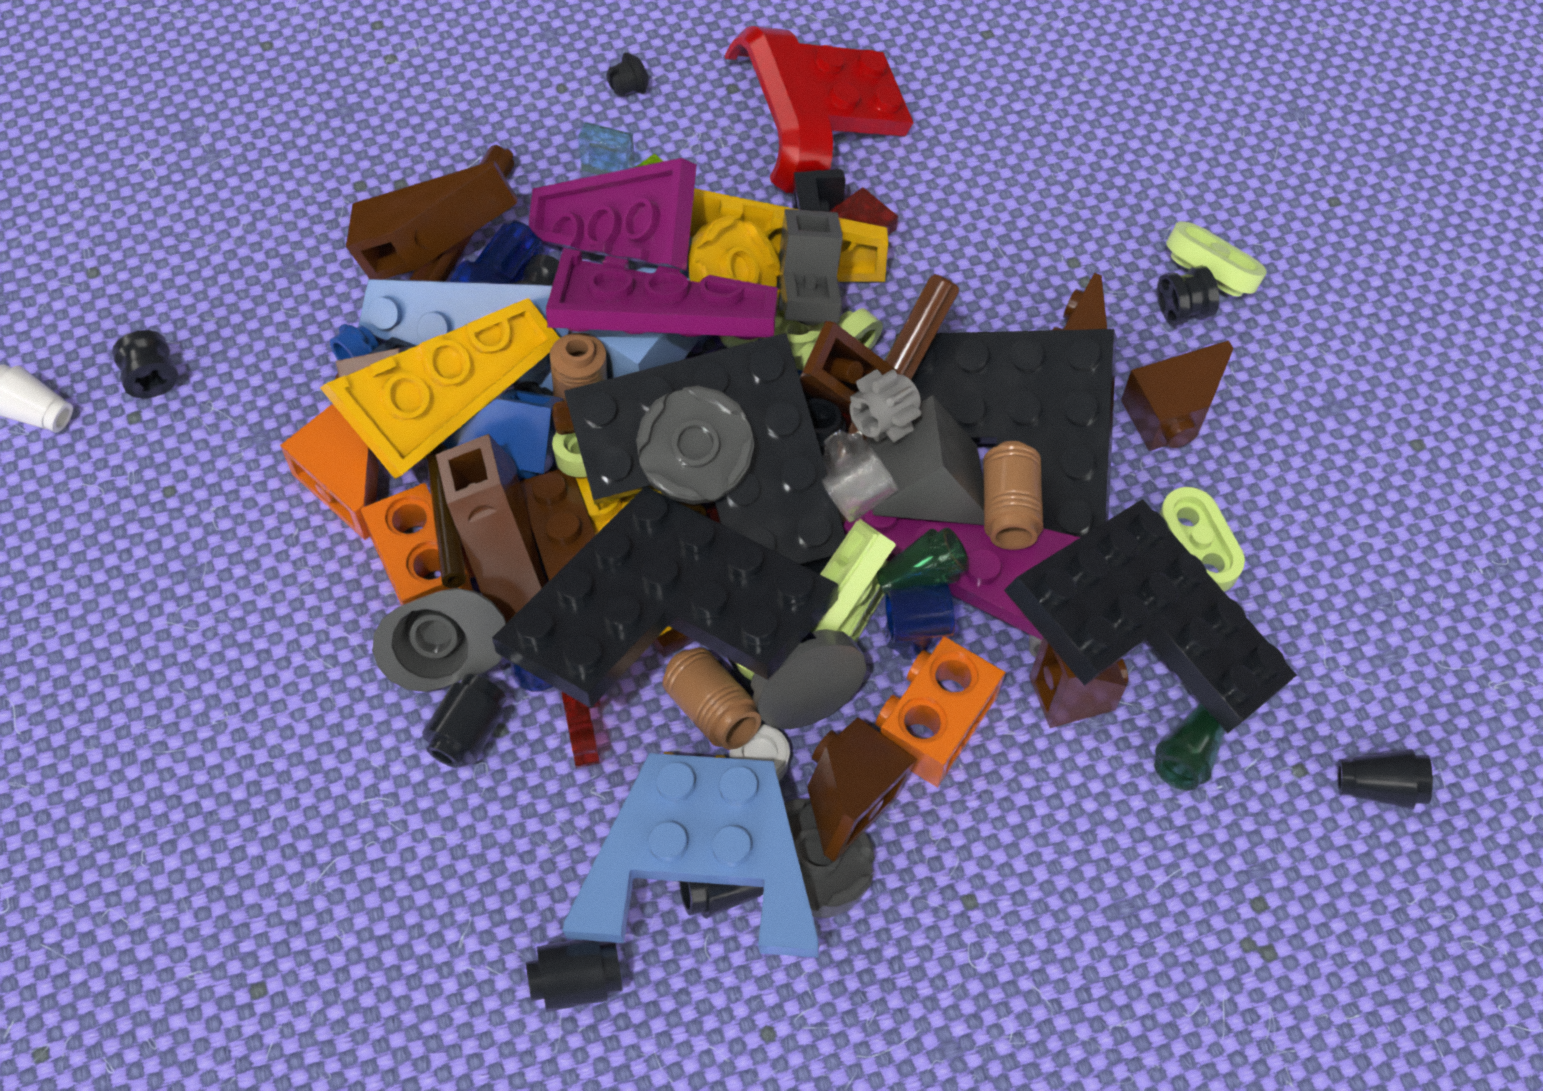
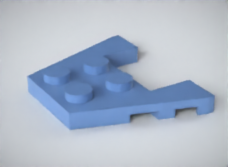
M649 753L564 921L563 933L566 938L624 943L632 883L635 878L764 887L758 942L759 952L761 954L819 958V940L774 762Z

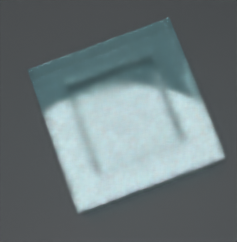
M588 122L584 123L578 135L582 171L600 175L635 167L633 134Z

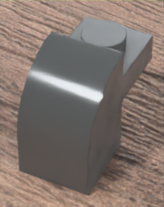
M785 209L779 251L780 276H778V289H780L778 309L784 311L785 320H796L805 325H818L825 321L839 323L842 301L837 272L843 237L837 212Z

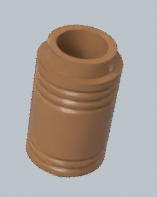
M572 333L561 337L553 344L550 350V364L554 397H560L566 401L565 390L607 380L606 350L601 341L596 337L586 333Z
M1006 441L990 449L983 458L984 530L994 545L1003 549L1018 550L1033 545L1043 530L1041 456L1037 450L1022 442Z
M701 647L684 650L676 654L669 661L662 681L664 690L714 746L733 750L745 745L754 737L761 725V716L756 710L752 697L709 650Z

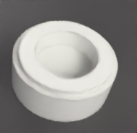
M765 724L760 725L759 730L749 742L737 749L730 750L729 758L773 761L778 781L783 778L789 766L790 749L785 736L776 728Z

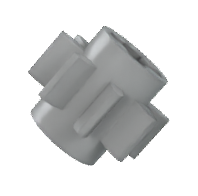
M876 369L856 381L860 391L850 396V415L854 425L862 434L874 438L877 442L886 436L893 442H896L914 430L911 421L921 415L919 410L921 399L918 389L909 378L897 374L893 369L884 375Z

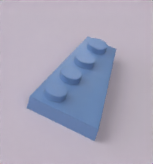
M368 279L358 327L364 326L375 337L384 340L395 337L414 345H419L422 342L451 332L526 298L532 301L547 321L546 306L552 285ZM553 328L560 338L572 334L571 330L567 328ZM550 353L517 379V381H534L540 388L546 387L553 391Z

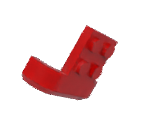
M748 26L732 41L724 55L725 59L736 60L738 56L750 57L778 131V157L770 175L771 183L786 193L793 192L794 172L830 170L833 155L832 131L906 136L914 123L884 52L869 49L833 47L830 45L799 43L796 36L787 29Z

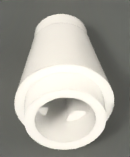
M5 364L0 365V416L43 429H49L55 433L63 430L72 416V404L65 401L23 367L14 366L11 368Z

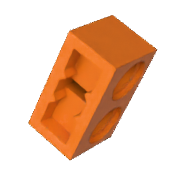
M425 483L360 508L370 538L401 605L440 590L452 589L442 584L441 576L431 580L423 579L433 571H440L432 499ZM411 527H423L415 533H403ZM461 545L466 581L457 588L473 591L470 579L475 577L465 549Z
M943 636L932 654L926 650L921 651L906 677V680L911 682L910 686L901 698L894 694L890 696L881 709L875 725L881 728L880 733L917 759L911 772L938 788L997 699L1006 672ZM953 680L958 682L964 690L949 692L940 687L938 682ZM914 724L924 725L934 733V736L926 739L917 738L911 735L906 728Z

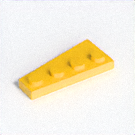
M694 188L690 236L693 238L701 226L727 215L738 216L735 219L743 223L750 221L760 227L772 242L779 259L785 209L794 208ZM839 218L843 240L837 272L838 282H885L888 252L887 228Z
M526 298L451 332L436 336L399 354L370 364L366 368L330 381L320 387V389L394 479L407 472L548 355L553 344L560 337L553 328H547L546 319L532 301Z

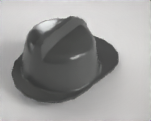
M461 588L440 590L401 605L383 617L374 632L372 652L378 668L391 682L406 690L428 692L461 681L466 674L478 675L497 665L502 656L496 653L492 637L506 624V620L502 612L491 600L476 591Z

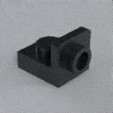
M844 170L794 172L792 208L823 212L841 211L843 209L846 181Z

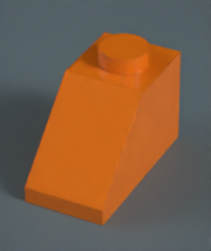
M331 404L280 446L292 475L358 535L367 540L370 535L360 508L376 502L379 464L376 455L338 409Z

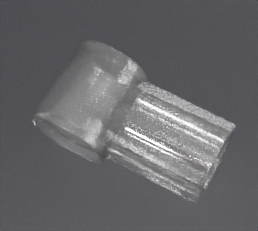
M839 430L824 440L825 450L822 457L828 476L821 481L836 506L850 523H853L900 490L883 462L868 442L865 441L860 432L848 434Z

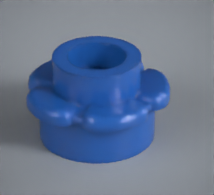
M343 324L339 327V334L330 339V346L337 360L367 355L379 346L374 335L364 326L356 328L353 325Z

